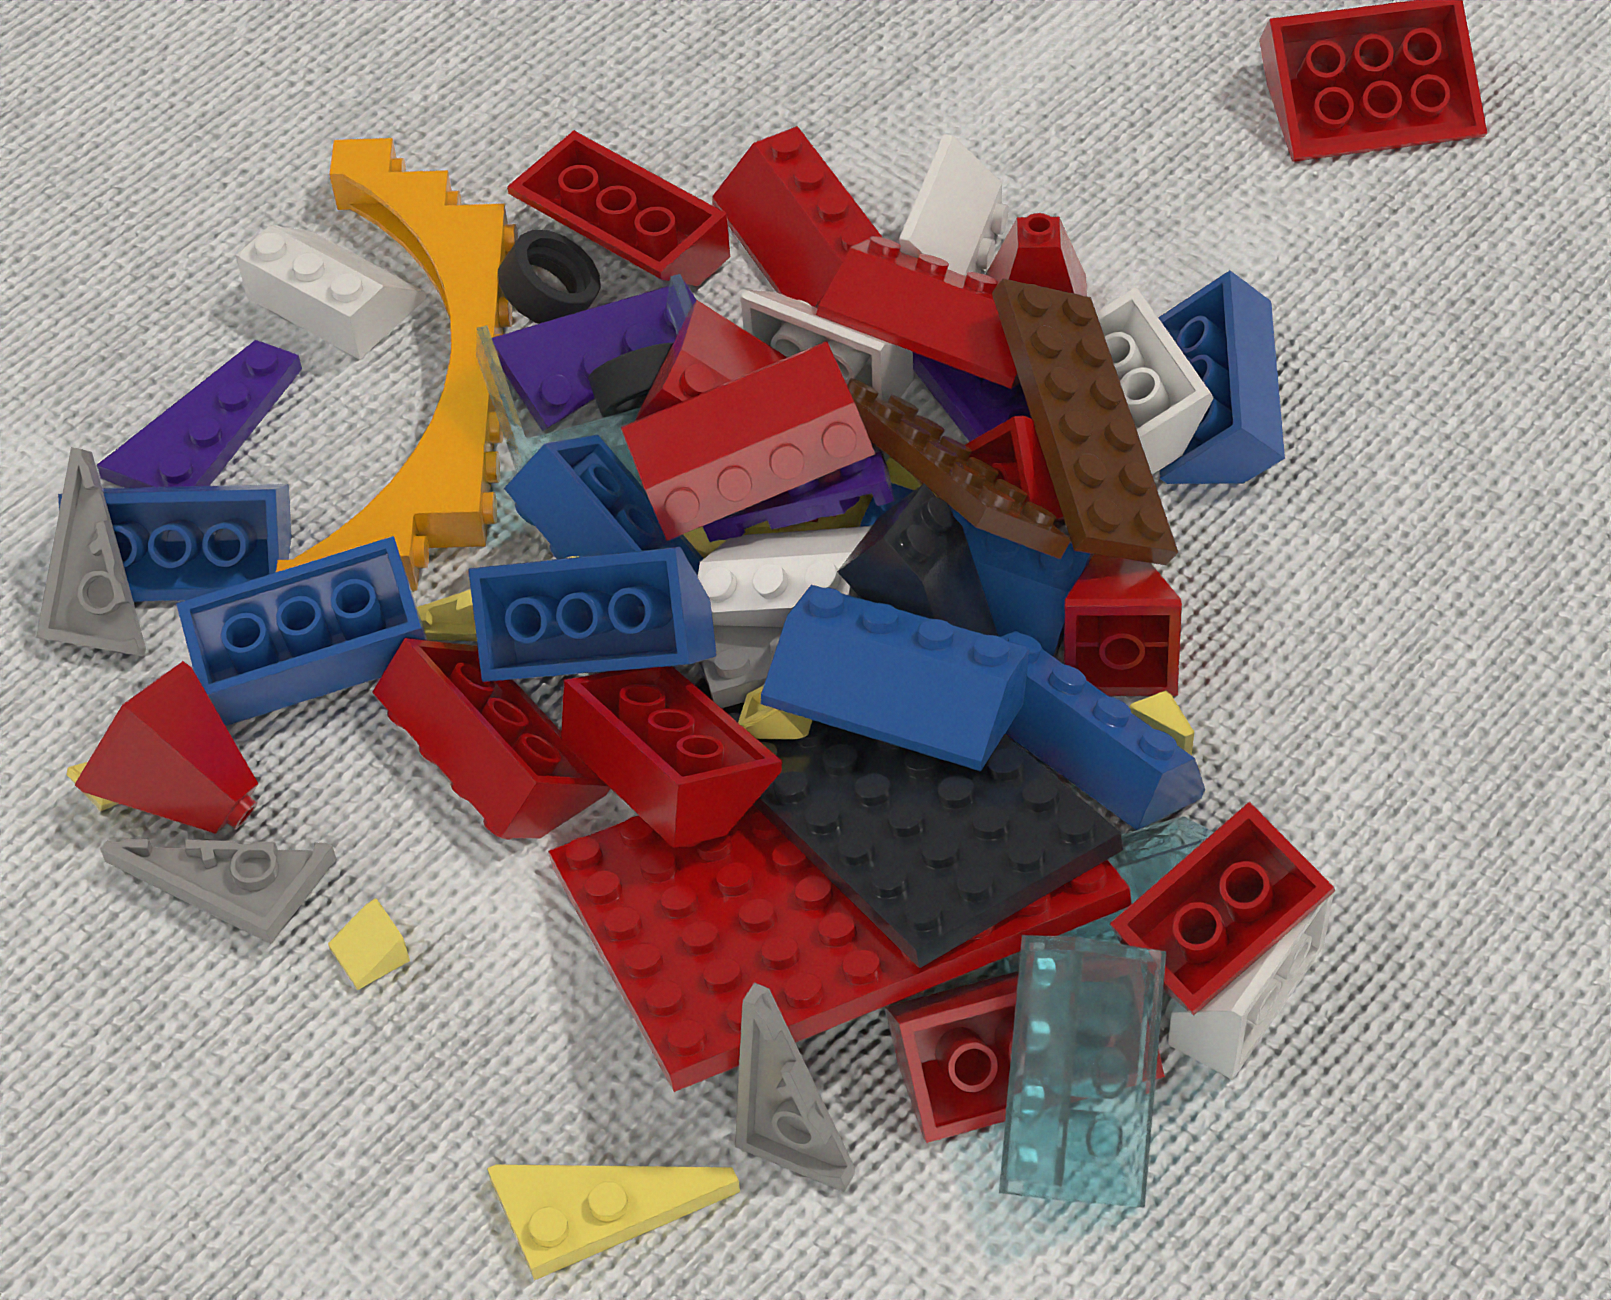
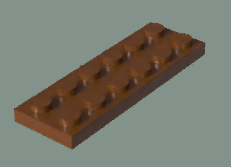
M1002 279L992 292L993 299L1031 417L1034 420V427L1074 551L1167 565L1176 556L1178 549L1091 297Z
M850 378L847 384L868 437L875 445L920 482L925 483L931 491L976 528L1055 558H1062L1071 539L1053 525L1057 518L1054 514L1032 502L1026 501L1025 503L1026 492L1002 479L996 480L999 474L998 470L974 457L968 458L972 450L950 437L942 436L945 429L937 423L917 415L919 409L915 405L895 395H891L888 401L877 398L879 393L863 382Z

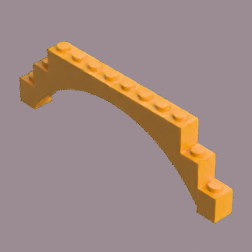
M393 138L334 140L329 175L337 210H352L380 227L403 246L422 267L439 293L451 323V354L444 389L432 420L414 452L393 479L363 510L329 537L294 559L277 560L276 572L394 536L411 590L417 591L419 569L428 568L429 548L486 547L488 525L497 523L495 492H490L491 483L500 482L499 452L494 451V443L503 442V416L501 411H497V404L506 403L507 389L505 374L500 372L499 364L485 343L490 338L503 335V328L512 327V305L505 298L499 285L498 268L518 240L516 224H508L505 203L462 205L460 191H452L448 170L406 172L405 159L396 157Z

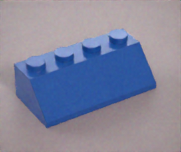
M1229 270L1158 317L1214 398L1183 455L1159 470L1160 479L1166 484H1244L1285 459L1271 300Z
M599 435L544 443L504 487V490L514 500L517 513L526 522L536 526L550 543V551L556 559H565L571 556L585 557L681 547L698 577L699 565L704 558L684 535L666 540L645 489Z
M891 483L894 501L877 506L873 497L860 527L872 526L879 516L914 490ZM948 505L952 510L953 516L963 526L998 637L1018 631L1021 634L1036 639L1041 644L1042 649L1055 658L1064 638L1065 598L1088 565L1091 553L1074 551L1073 545L1069 543L1062 558H1055L976 528Z
M289 484L102 488L133 602L192 599L276 573L277 560H289L292 539ZM63 493L58 494L59 510Z
M394 536L176 603L193 671L225 726L381 678L405 638L427 640Z
M681 547L468 569L482 682L687 665L713 658L717 655L710 598Z
M811 584L786 617L761 693V704L981 771L1024 705L1029 647L1006 641L998 636L984 635L953 626L943 620L929 619L898 610L888 604L874 603L846 595L833 588H822Z
M1018 631L1001 636L1006 641L1029 647L1024 705L1005 733L1137 831L1202 799L1206 789L1196 759L1177 746L1173 737L1163 731L1153 729L1132 714L1130 708L1124 702L1107 696L1086 681V677L1082 672L1074 667L1062 664L1042 649L1041 644L1036 639L1021 634Z

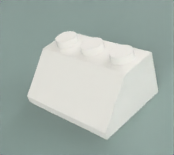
M943 134L900 235L899 244L901 245L900 252L916 258L920 254L941 258L949 263L948 270L966 276L968 272L980 273L981 269H989L995 250L994 237L995 234L1002 235L1005 231L1009 206L1002 204V182L952 135Z
M269 225L236 254L248 299L359 360L426 299L425 291L312 231Z
M1134 287L1096 313L1153 475L1183 455L1214 398L1138 288Z
M745 290L742 294L741 308L744 330L785 356L790 357L827 341L846 384H848L850 378L863 382L879 393L877 398L888 401L891 395L901 398L912 383V351L816 315L817 308L805 301L795 300L777 292Z
M871 526L752 534L727 539L700 562L698 579L710 598L713 625L783 627L787 615L811 584L822 588H833L843 594L860 598L837 571Z
M1324 875L1335 888L1336 881ZM1334 893L1194 1016L1171 998L1165 1012V1016L1171 1019L1168 1045L1233 1080L1323 949Z

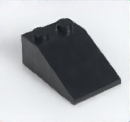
M925 483L879 516L837 571L861 599L874 603L888 604L898 610L929 619L943 620L953 626L984 635L998 636L963 526L953 516L952 510L947 503L936 497Z

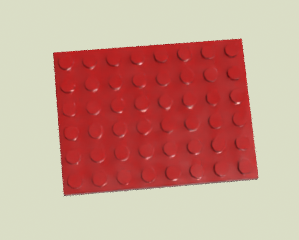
M754 805L748 809L726 836L701 841L700 844L694 847L673 848L640 816H634L624 822L588 836L576 838L567 844L548 851L554 872L673 1092L739 1066L743 999L754 983L770 989L796 1043L1118 912L1132 904L1130 887L1109 860H1106L919 968Z

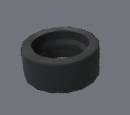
M531 230L520 235L498 268V281L505 298L519 313L537 324L587 310L601 289L600 273L592 258L581 246L566 236L550 230ZM531 265L543 268L556 276L566 287L568 293L556 290L543 282L533 271Z
M672 342L656 344L620 355L605 362L590 373L588 379L602 418L616 419L639 413L673 345Z

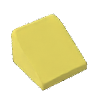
M764 685L746 695L738 723L756 739H800L808 735L812 722L811 719L761 704V693Z
M1164 691L1134 702L1129 706L1132 714L1153 729L1169 734L1175 739L1177 746L1192 756L1194 730L1171 694Z
M376 898L367 903L328 943L329 949L357 990L410 961L401 933Z

